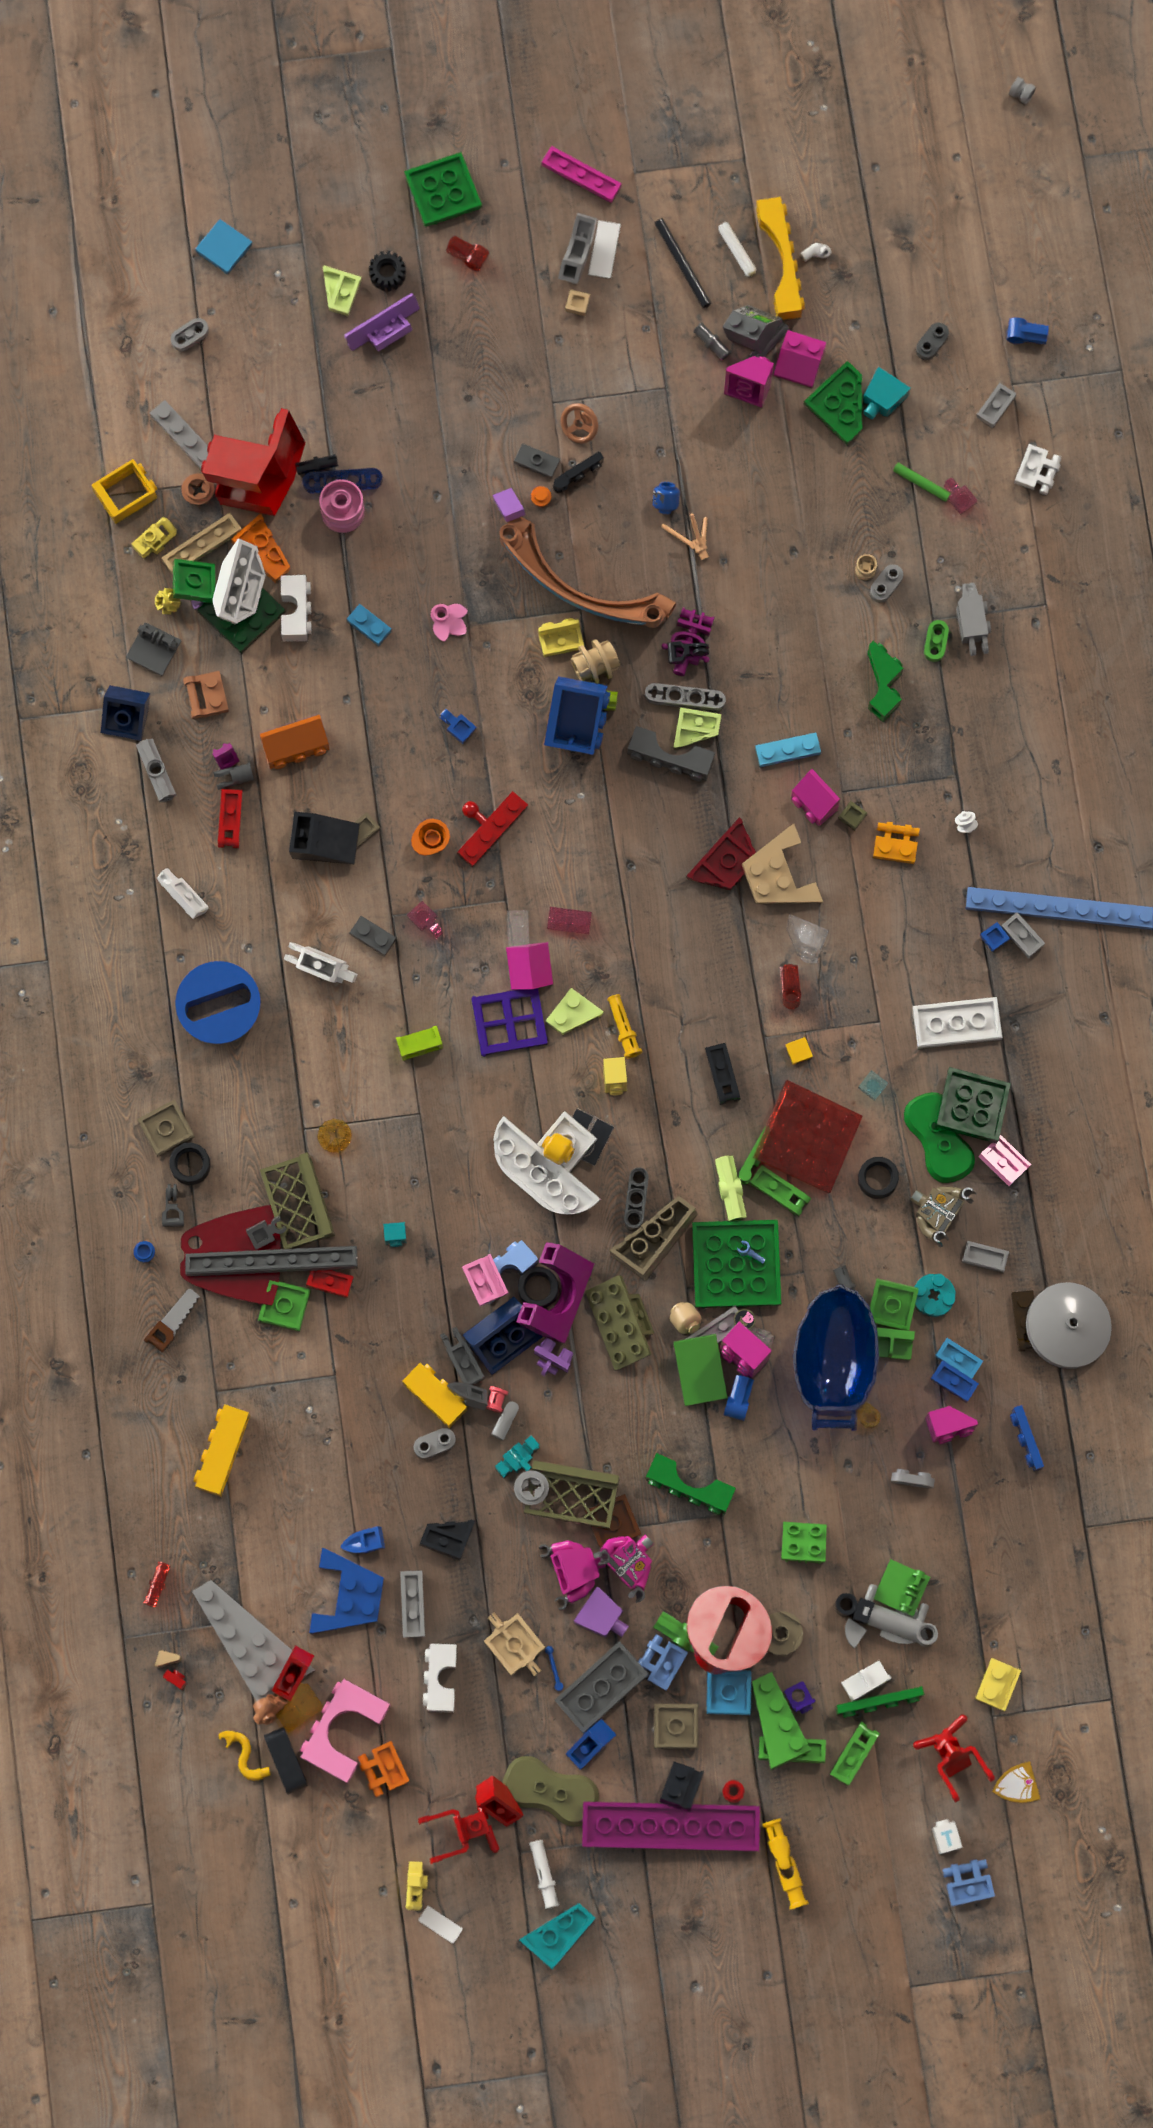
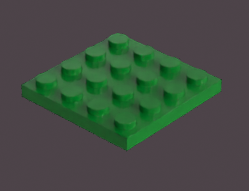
M778 1220L692 1222L695 1308L781 1306ZM741 1241H747L751 1250L766 1259L765 1262L762 1264L749 1255H740L737 1248L742 1251L747 1249V1246L743 1245Z

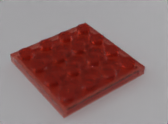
M786 1080L753 1158L829 1194L832 1191L863 1116Z

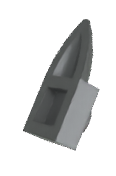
M454 1382L447 1385L453 1393L464 1399L465 1405L485 1410L487 1407L486 1389L462 1382Z

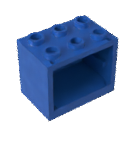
M558 677L554 685L544 745L594 755L595 750L600 749L603 733L600 732V729H603L607 713L603 711L604 708L607 709L611 692H607L608 686Z

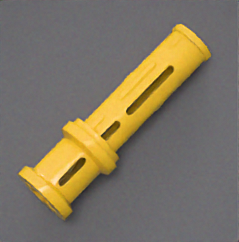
M620 994L608 997L607 1000L620 1033L618 1040L622 1042L625 1051V1059L641 1055L643 1051L638 1046L636 1032L631 1029Z

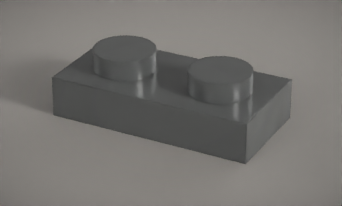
M363 916L359 917L349 932L351 936L383 956L387 955L397 940L395 936Z

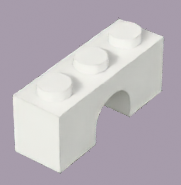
M306 575L281 576L282 602H292L298 606L293 614L281 615L283 642L308 641V634L312 633L311 621L307 622V614H311V602H307V595L311 594V582H307Z
M430 1644V1649L425 1650V1662H429V1671L424 1672V1684H428V1693L423 1695V1706H427L428 1712L454 1713L455 1689L443 1688L438 1683V1676L444 1669H456L457 1645Z

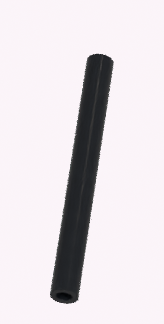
M664 219L657 220L654 224L701 307L707 308L711 305V302Z

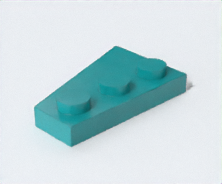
M578 1903L520 1938L519 1941L553 1969L595 1920V1917Z

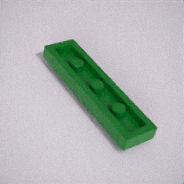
M921 1686L839 1704L835 1708L837 1715L842 1714L843 1718L855 1716V1711L864 1710V1713L877 1711V1706L885 1705L887 1709L899 1706L898 1702L907 1700V1704L919 1702V1697L924 1696V1691Z

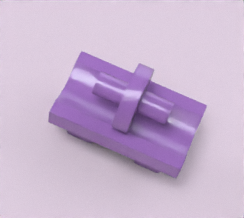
M547 1337L540 1346L537 1345L534 1349L535 1355L547 1361L546 1363L539 1359L536 1364L543 1368L541 1375L545 1376L548 1372L556 1375L558 1369L554 1368L552 1364L568 1373L571 1368L570 1362L573 1352L563 1348L557 1357L551 1353L556 1343Z

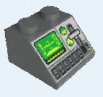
M746 305L732 311L723 325V329L728 340L763 353L783 320L755 307Z

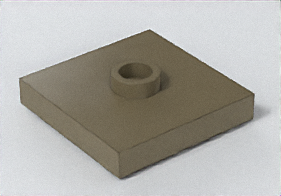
M175 1099L137 1119L157 1157L195 1138Z
M654 1704L655 1749H698V1704Z

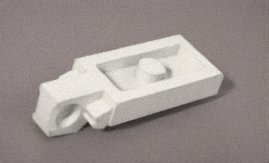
M168 868L161 871L157 877L158 881L192 919L206 913L209 909L207 904L182 877L178 879Z

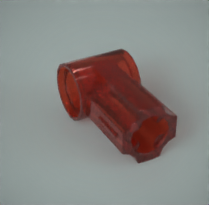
M455 235L451 237L446 248L447 253L464 261V264L474 271L481 269L490 254L483 246L479 244L472 245Z
M787 964L780 967L782 1002L786 1008L796 1009L801 1003L798 965ZM794 994L797 996V999L790 1001L786 996Z

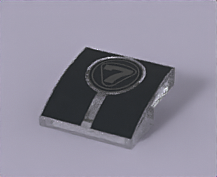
M576 1108L572 1117L597 1138L596 1142L581 1160L596 1166L615 1126Z

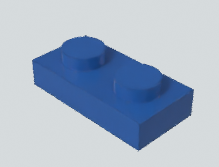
M943 1360L931 1377L932 1381L966 1403L979 1385V1383Z

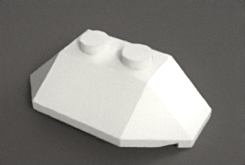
M237 539L222 562L212 600L217 617L233 624H237L256 613L266 575L257 546L241 539Z

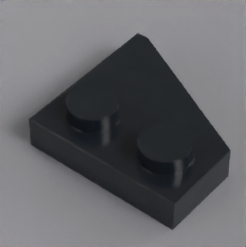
M475 1520L427 1524L419 1546L460 1561Z

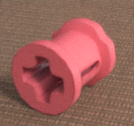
M490 1386L489 1390L491 1392L486 1409L502 1413L503 1409L501 1407L505 1396L508 1395V1391Z

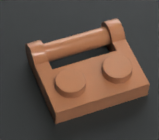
M220 671L183 678L191 703L192 711L190 713L192 719L229 712ZM197 684L202 686L206 703L205 709H200L195 688Z

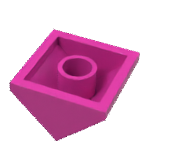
M548 942L506 947L511 990L536 989L553 984Z

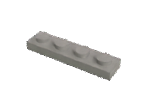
M164 400L150 412V416L201 469L202 463L207 459L208 455L207 444Z

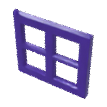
M538 988L519 989L478 997L472 996L471 1000L480 1051L483 1057L489 1054L548 1044ZM531 997L534 1014L513 1017L510 1000ZM502 1002L505 1019L484 1022L481 1005ZM535 1020L538 1037L517 1041L514 1023ZM506 1025L509 1042L488 1045L485 1028Z

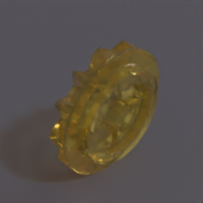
M333 1118L325 1121L319 1127L317 1137L323 1149L336 1153L348 1147L351 1142L352 1133L349 1125L343 1120ZM338 1128V1135L342 1139L335 1138L331 1142V1135L328 1132H334Z

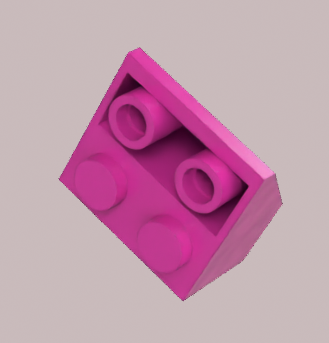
M951 1406L928 1412L925 1418L933 1443L939 1441L940 1445L952 1441L954 1436L959 1435L960 1438L972 1435V1432H974L978 1425L976 1419Z

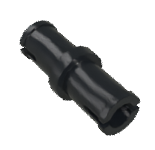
M334 454L321 458L316 456L311 460L296 462V469L299 476L314 471L320 473L324 469L339 467L337 455Z

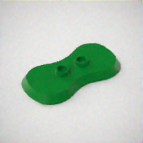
M937 1092L925 1093L915 1097L906 1105L904 1110L905 1123L922 1143L925 1151L926 1168L929 1174L941 1183L958 1181L966 1177L975 1166L974 1152L958 1133L935 1127L942 1094Z

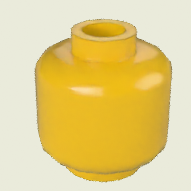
M555 1133L551 1137L547 1136L542 1144L544 1157L558 1165L564 1162L568 1163L575 1151L573 1142L559 1133Z

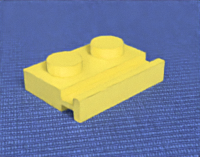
M991 1658L975 1700L1005 1712L1021 1670Z

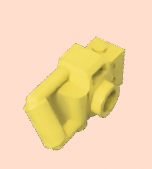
M162 517L131 543L132 547L143 559L149 556L151 552L159 554L164 549V545L177 534V529L168 518ZM161 525L168 531V536L159 529Z
M409 1861L406 1908L408 1910L419 1911L422 1908V1890L427 1889L428 1875L423 1874V1862ZM412 1896H417L416 1901H412Z

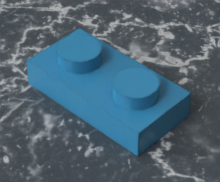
M361 604L346 619L349 624L377 646H380L392 632V628Z
M946 1338L935 1355L936 1358L945 1361L971 1379L983 1363V1360L949 1338Z

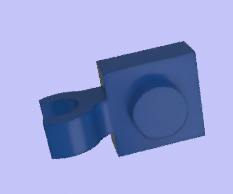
M447 709L440 714V719L450 725L447 731L462 744L477 728L462 714L456 718Z

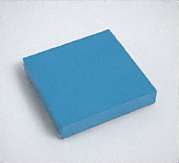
M219 219L196 247L195 251L228 275L253 243Z
M751 1670L727 1671L723 1674L707 1672L706 1714L751 1715Z

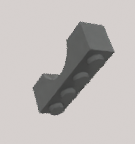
M638 726L635 727L627 753L636 761L645 760L654 767L662 768L663 766L669 768L675 774L681 775L684 773L690 775V778L696 781H707L715 758V752L695 746L691 751L683 755L668 754L658 745L656 732Z

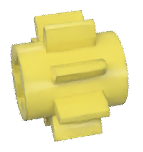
M164 588V591H158L155 597V606L157 610H162V614L176 612L181 603L180 599L173 598L172 588Z

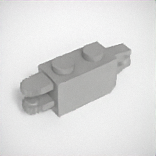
M975 583L962 584V597L956 607L962 644L968 643L970 655L973 656L976 655L975 642L981 641L983 653L988 654L987 637L988 633H991L990 621H986L985 616L988 613L987 602L983 601L982 595L978 594Z

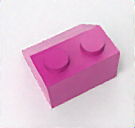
M787 330L774 376L813 388L827 342Z
M813 769L803 777L791 794V800L794 805L806 812L805 816L812 824L816 823L820 826L838 811L840 798Z

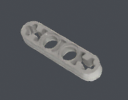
M658 683L648 685L645 690L646 700L656 705L720 711L726 703L725 695L718 690ZM653 689H656L658 694H663V690H667L666 700H663V695H656V698H652L650 693H652ZM677 691L680 693L681 698L678 701H672L669 698V694ZM692 694H699L702 700L699 703H692L690 696ZM705 695H708L707 705L704 704ZM715 697H719V701L722 702H719L718 705H714V702L709 700H714Z

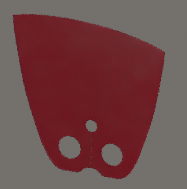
M271 1205L227 1214L187 1230L181 1237V1249L184 1251V1259L180 1263L182 1278L195 1286L223 1296L273 1305L278 1285L272 1284L268 1292L267 1288L270 1280L279 1282L280 1272L188 1277L185 1274L186 1254L281 1249L280 1234L274 1233V1241L255 1249L246 1232V1229L263 1220L268 1225L271 1224V1221L275 1218ZM192 1236H198L202 1240V1245L198 1249H192L188 1245V1241Z

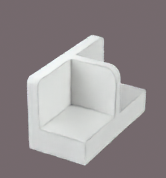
M877 1661L841 1682L853 1702L888 1682L891 1676L886 1673L881 1662Z

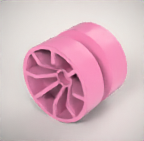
M335 480L323 488L319 503L325 525L339 533H346L356 529L362 523L365 513L363 496L359 487L348 480Z

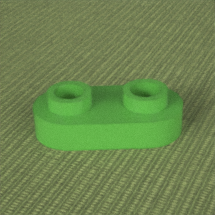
M935 620L928 627L924 655L931 662L940 661L945 654L949 628L944 621ZM939 630L942 634L936 635L934 631ZM931 650H937L938 654L933 655Z

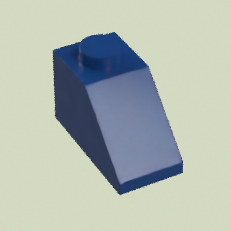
M600 1719L570 1748L566 1755L581 1770L616 1736V1733Z

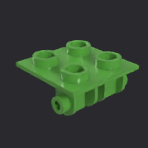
M783 1522L781 1559L785 1560V1562L798 1561V1563H801V1561H805L807 1563L809 1561L818 1564L821 1562L825 1563L827 1525Z
M890 1559L874 1600L913 1617L930 1577L920 1570L916 1571Z

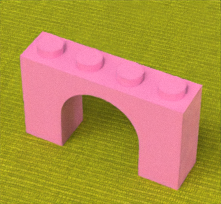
M343 1679L342 1683L337 1682L332 1691L334 1694L332 1701L325 1703L321 1711L324 1714L321 1721L316 1720L310 1731L313 1735L310 1741L305 1740L300 1752L302 1753V1759L348 1784L359 1764L337 1752L331 1746L328 1731L332 1721L340 1714L355 1712L380 1725L391 1705Z

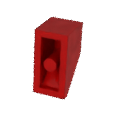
M295 1645L271 1691L291 1701L315 1655Z
M493 1775L476 1786L478 1807L504 1826L508 1827L523 1817V1812L508 1787Z

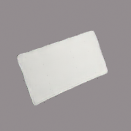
M429 1906L426 1907L419 1918V1922L451 1943L455 1942L462 1931L460 1926Z

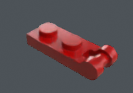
M221 789L218 848L232 846L239 849L242 790ZM225 832H233V838L225 837Z

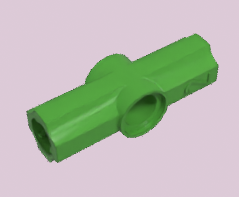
M662 1612L653 1628L672 1639V1642L680 1648L694 1653L687 1635V1624H682L674 1617ZM711 1642L709 1651L713 1656L719 1646Z

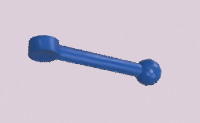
M547 1646L545 1652L549 1656L554 1674L555 1689L561 1691L563 1684L559 1680L552 1653L554 1649L551 1646Z

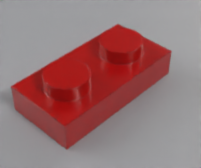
M333 1270L310 1271L306 1287L348 1298L354 1276Z

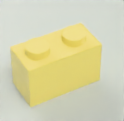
M625 1057L603 1059L605 1093H610V1095L623 1094V1091H627Z

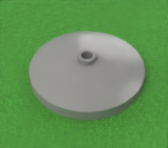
M1058 1283L1046 1288L1032 1301L1026 1317L1027 1335L1033 1349L1042 1359L1060 1368L1075 1369L1092 1363L1102 1355L1110 1341L1112 1324L1105 1303L1094 1291L1077 1283Z

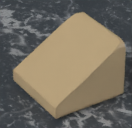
M160 1650L155 1667L161 1668L181 1662L182 1658L180 1655Z

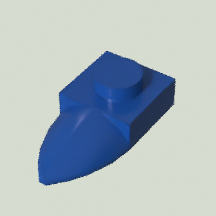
M376 1526L353 1533L342 1543L341 1548L352 1553H369L384 1549L382 1527Z

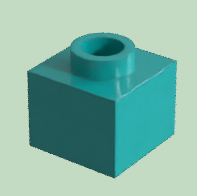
M405 1222L383 1224L386 1245L390 1244V1247L403 1246L402 1243H407Z

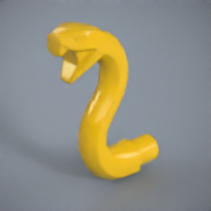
M223 1731L218 1734L220 1740L222 1738L226 1739V1748L234 1741L241 1744L242 1752L238 1760V1767L245 1778L251 1781H258L271 1775L269 1767L255 1770L247 1767L251 1745L245 1735L234 1731Z

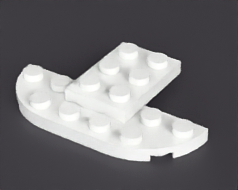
M566 1111L561 1114L537 1144L505 1116L502 1117L495 1130L493 1140L497 1163L510 1179L539 1204L555 1213L578 1214L594 1207L601 1200L570 1173L596 1142L597 1138ZM559 1133L573 1142L575 1151L568 1163L564 1162L558 1165L544 1157L542 1144L547 1136L551 1137L553 1134Z

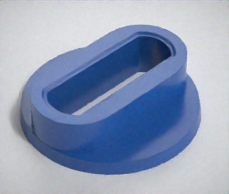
M224 961L204 963L190 971L179 985L175 1000L177 1016L185 1030L200 1041L210 1044L229 1043L245 1035L254 1025L260 1010V993L251 975L238 965ZM243 988L251 994L248 1003L195 1022L187 1017L188 1008Z

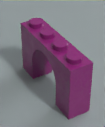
M546 1242L539 1263L554 1270L560 1277L562 1285L560 1299L549 1311L539 1305L523 1302L516 1323L544 1338L547 1337L554 1342L565 1343L591 1276L594 1263L562 1245Z

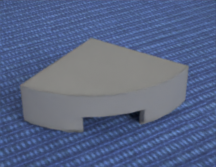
M848 1618L845 1625V1635L850 1646L855 1649L867 1630Z

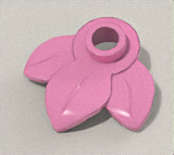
M438 604L434 606L431 610V618L434 622L433 631L436 637L445 642L449 634L455 636L466 634V625L462 618L467 614L468 610L460 604H452L450 606ZM443 612L445 616L443 618H439L437 616L438 613Z

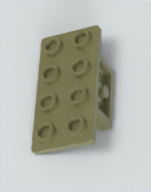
M621 1275L586 1290L588 1301L614 1370H620L650 1356L651 1352L645 1337L653 1335L654 1331L640 1294L629 1295Z

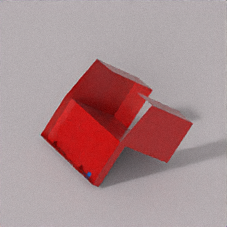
M281 408L279 414L276 415L273 424L274 432L269 436L268 446L219 435L213 436V440L207 445L208 455L207 459L202 463L201 472L207 482L218 484L215 496L220 505L271 516L276 515L294 482L297 473L296 462H300L306 444L288 409Z

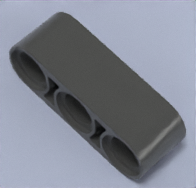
M640 1167L633 1169L629 1175L624 1226L631 1232L639 1229L644 1221L649 1177L647 1171ZM640 1174L645 1180L642 1183H636L633 1177ZM638 1195L642 1198V1202L640 1204H633L630 1200L631 1197ZM631 1216H636L640 1222L637 1225H631L628 1219Z

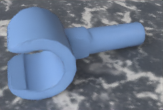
M741 1241L743 1245L747 1246V1249L742 1251L737 1248L740 1255H749L762 1264L765 1262L766 1259L751 1250L747 1241Z

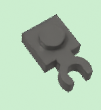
M280 1216L273 1218L269 1225L263 1220L246 1229L255 1249L274 1241V1233L281 1234L286 1231V1226L282 1228L275 1226L277 1222L281 1221Z

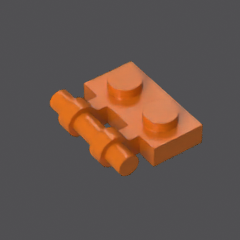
M392 1741L372 1749L371 1751L375 1758L370 1761L366 1753L358 1756L361 1764L359 1767L365 1773L369 1781L367 1785L370 1790H373L375 1797L384 1794L381 1785L385 1783L391 1791L410 1782ZM377 1765L379 1766L380 1771L383 1775V1777L379 1779L376 1778V1775L372 1769L374 1766Z

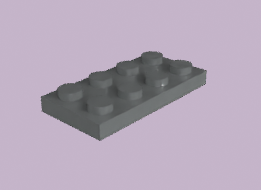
M619 1641L555 1699V1702L581 1732L585 1734L650 1674Z

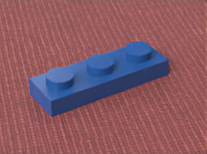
M1022 1405L1014 1407L1010 1418L1013 1426L1018 1427L1020 1434L1017 1437L1020 1446H1025L1027 1455H1025L1026 1463L1029 1468H1033L1034 1472L1041 1470L1044 1464Z

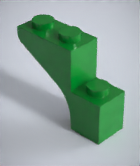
M872 641L869 644L867 655L878 685V692L869 702L868 709L884 722L901 704V695L894 688L890 689L889 687L902 675L903 665L896 657L892 658L882 644Z

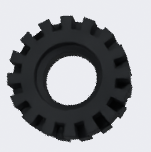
M381 251L380 256L374 255V260L371 259L369 265V275L372 284L375 283L376 288L380 286L382 291H385V288H388V291H392V287L395 290L398 289V284L401 286L406 278L405 262L402 261V257H397L396 252L392 255L390 251H387V254ZM384 265H392L395 268V273L391 277H384L379 272L380 268Z

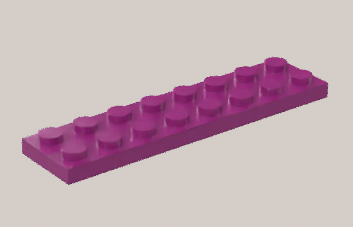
M583 1802L582 1847L759 1851L760 1806L693 1804L691 1811L687 1812L683 1808L678 1809L658 1803Z

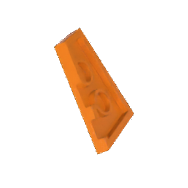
M261 513L231 539L233 545L237 539H241L257 546L265 574L274 583L278 582L281 576L290 571V565L280 547L276 544L273 534L266 526Z

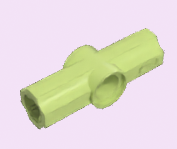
M723 1156L715 1159L720 1181L718 1182L721 1199L724 1200L728 1221L746 1219L745 1205L742 1198V1184L737 1176L733 1156Z

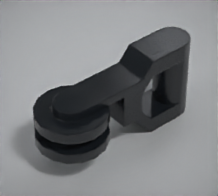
M681 641L667 643L669 664L683 663L687 657H690V648H693L694 656H706L710 653L708 650L709 645L706 643L683 644ZM682 647L684 654L682 657H676V648Z

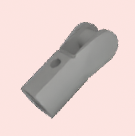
M509 1402L505 1406L491 1434L495 1438L504 1440L519 1409L516 1402Z

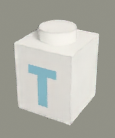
M946 1819L936 1822L937 1827L932 1828L939 1855L962 1848L955 1821L949 1823V1820Z

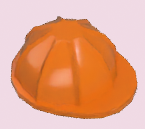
M426 819L421 822L415 829L411 839L414 851L420 855L427 856L444 850L450 839L449 829L441 820Z

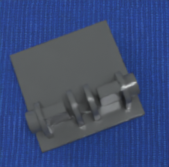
M145 622L144 625L139 626L137 630L139 634L125 658L163 676L182 640Z

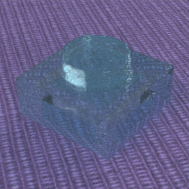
M871 1070L858 1089L875 1101L886 1088L888 1082Z

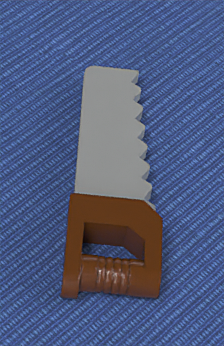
M188 1289L162 1321L155 1325L144 1341L151 1343L163 1353L174 1340L176 1330H179V1325L183 1324L182 1320L187 1318L186 1315L190 1313L189 1309L193 1308V1304L197 1303L196 1299L200 1298V1296L192 1289ZM158 1330L166 1336L164 1343L155 1336Z

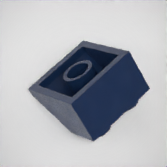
M109 685L103 700L100 733L141 741L149 711L150 693Z

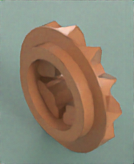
M200 473L188 476L181 487L184 499L190 504L197 506L204 503L207 504L213 498L215 490L214 484L207 482L204 475ZM202 484L201 488L204 493L199 492L197 495H194L195 490L193 488H198Z

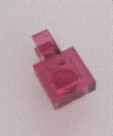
M952 477L945 481L946 484L943 486L952 494L948 500L960 515L977 503L978 500L966 485L960 488Z
M423 901L407 914V917L421 931L427 927L436 938L443 934L442 928L434 922L437 915Z

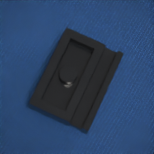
M673 1762L660 1797V1803L678 1809L683 1808L690 1812L704 1771H697L693 1767Z

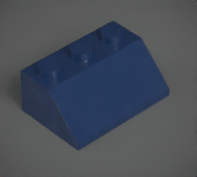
M512 1297L462 1335L491 1375L543 1337L516 1323L522 1304L515 1297Z

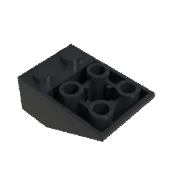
M294 812L289 853L292 859L355 865L360 824L315 813Z

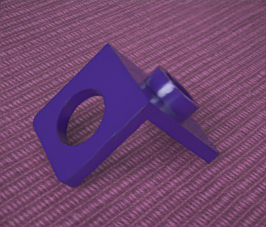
M803 1681L784 1691L795 1713L800 1711L801 1714H804L813 1709L812 1704L816 1700L815 1698L812 1699ZM796 1689H801L805 1694L804 1700L801 1702H796L792 1698V1692Z

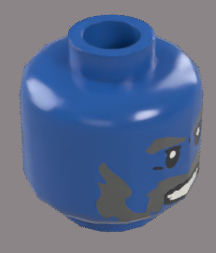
M661 482L654 488L652 503L659 510V513L670 514L671 511L679 507L680 490L674 483Z

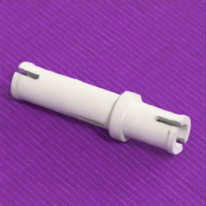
M543 1840L531 1842L529 1845L531 1846L540 1882L538 1887L539 1890H542L545 1908L559 1906L554 1888L556 1883L552 1880Z

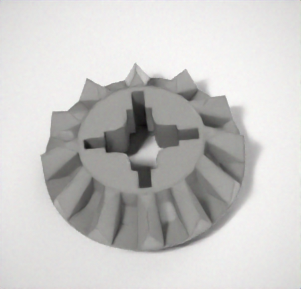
M526 1471L516 1479L514 1492L520 1502L526 1505H537L545 1500L549 1493V1484L545 1476L540 1472ZM528 1480L531 1481L533 1486H540L535 1489L534 1497L530 1491H523L528 1488Z

